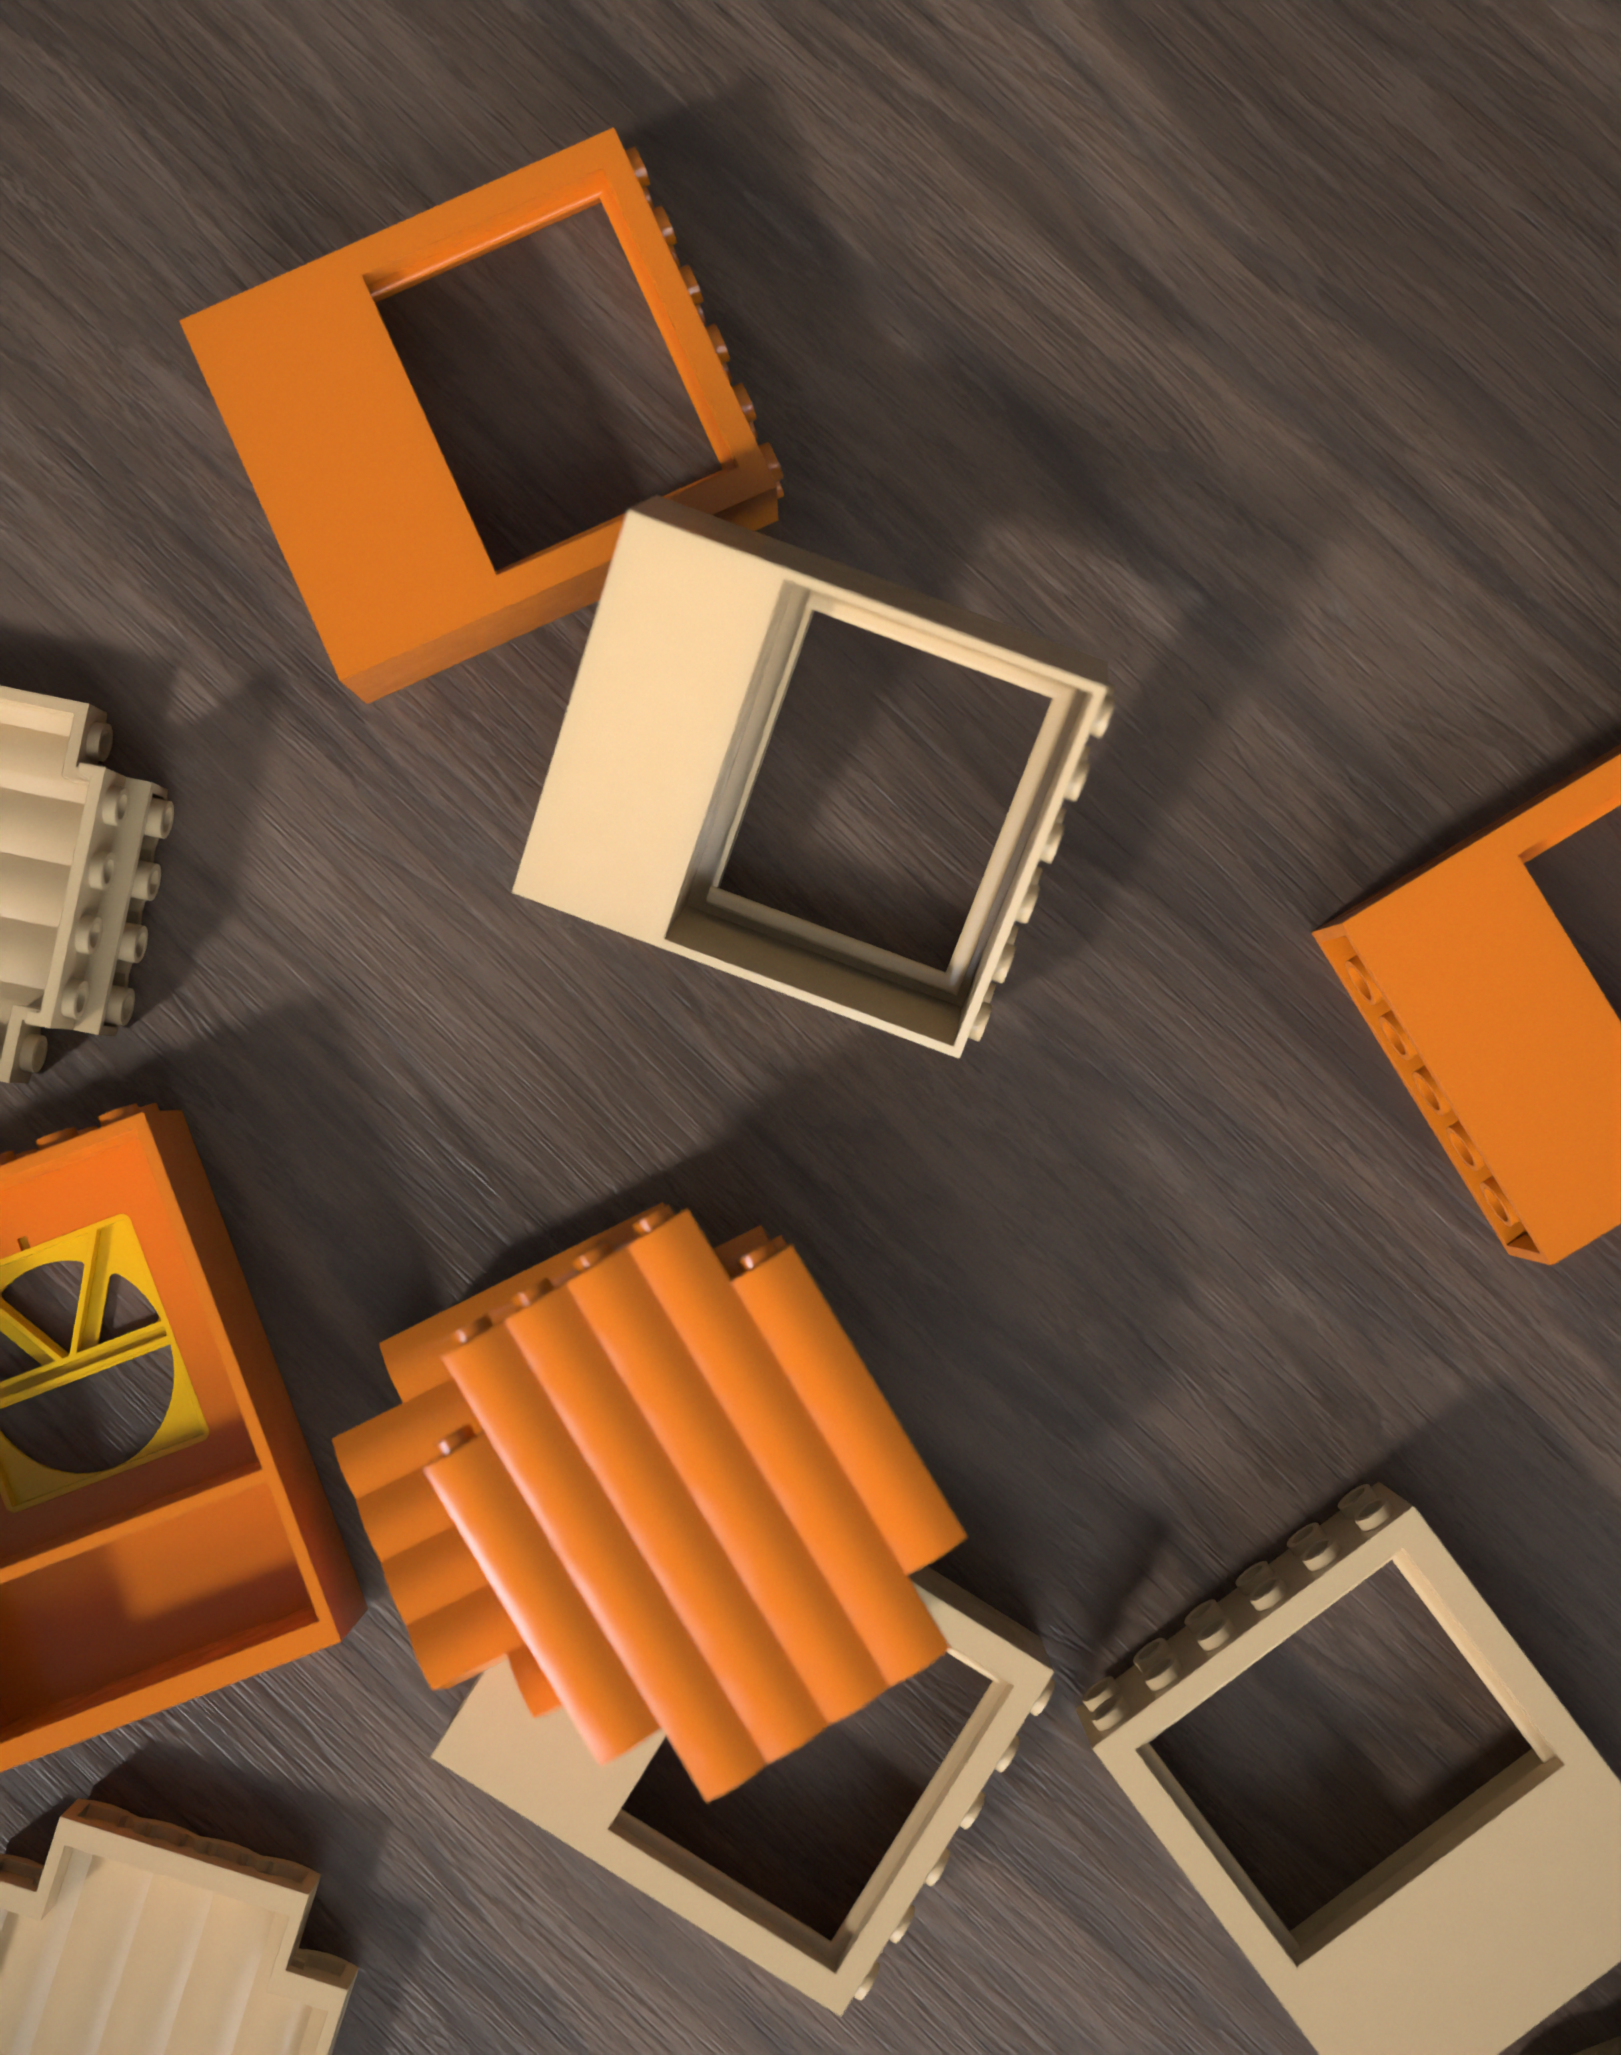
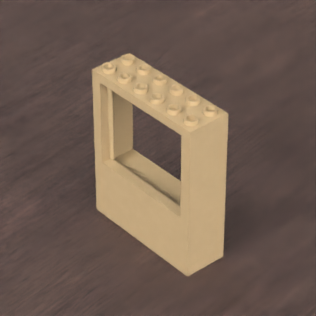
M655 495L627 511L512 893L960 1059L967 1039L970 1038L979 1042L985 1030L993 1006L990 1002L996 984L990 981L994 980L1003 983L1016 950V946L1013 944L1019 929L1013 923L1016 920L1026 924L1035 905L1040 886L1037 884L1042 873V868L1038 867L1037 863L1039 860L1051 863L1058 848L1065 827L1062 824L1066 813V808L1061 807L1063 798L1076 801L1090 765L1087 759L1091 749L1085 746L1088 735L1091 734L1101 738L1116 700V698H1113L1116 685L1108 682V662ZM814 610L1052 698L946 972L720 889Z
M1379 1481L1372 1487L1369 1484H1364L1346 1494L1338 1503L1340 1511L1321 1525L1316 1522L1311 1523L1298 1530L1287 1542L1289 1549L1268 1564L1267 1561H1261L1245 1570L1236 1580L1237 1588L1219 1602L1211 1599L1197 1606L1186 1617L1184 1621L1186 1627L1170 1639L1165 1641L1164 1638H1158L1144 1646L1133 1659L1135 1665L1114 1680L1112 1676H1108L1092 1685L1083 1695V1704L1076 1709V1712L1094 1752L1319 2055H1498L1621 1961V1783L1416 1508ZM1392 1560L1531 1745L1532 1749L1289 1932L1149 1742Z
M926 1565L908 1574L951 1647L947 1653L992 1680V1683L832 1941L621 1809L667 1734L663 1728L632 1750L600 1766L566 1707L546 1717H532L519 1691L509 1660L507 1659L480 1673L451 1719L431 1758L841 2017L853 1997L862 2000L871 1989L880 1968V1963L876 1960L888 1940L897 1943L905 1934L915 1912V1906L911 1903L922 1885L926 1883L932 1886L941 1876L950 1856V1850L946 1846L959 1826L968 1829L978 1816L985 1800V1793L981 1791L994 1769L1001 1773L1012 1761L1020 1744V1737L1016 1733L1029 1712L1037 1716L1048 1703L1055 1688V1680L1051 1678L1055 1671L1041 1638Z

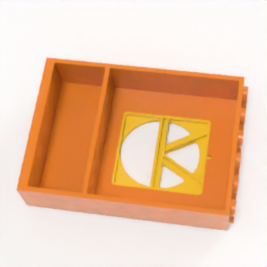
M157 1103L138 1107V1104H131L107 1112L98 1117L102 1127L99 1129L97 1126H92L77 1131L76 1127H72L36 1140L39 1151L31 1149L15 1154L14 1151L0 1154V1331L42 1365L0 1382V1409L167 1345H171L174 1363V1383L171 1401L160 1428L139 1453L114 1468L92 1473H72L53 1469L26 1456L0 1430V1772L340 1643L368 1610L183 1111H160ZM80 1261L85 1265L70 1354L2 1298V1292L15 1279L31 1269L50 1262ZM116 1273L131 1282L146 1296L158 1313L159 1319L154 1324L99 1344L109 1280L111 1275Z

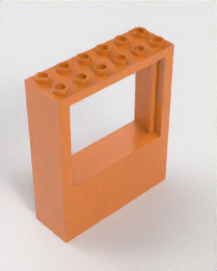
M614 127L179 320L340 682L366 704L601 600L627 512L495 570L376 305V302L601 202L722 467V470L662 497L753 531L778 521L777 499L784 497L779 480L784 479L777 457L769 442L759 446L756 442L758 434L753 421L757 420L749 395L742 383L731 387L732 377L726 363L730 361V357L720 331L715 323L704 327L706 320L700 303L703 302V297L696 278L688 264L680 266L673 246L677 243L673 228L662 205L654 208L647 186L650 185V180L636 147L633 146L624 150Z
M1621 744L1311 932L1507 1253L1511 1256L1551 1266L1621 1224V1021L1524 866V863L1621 805Z

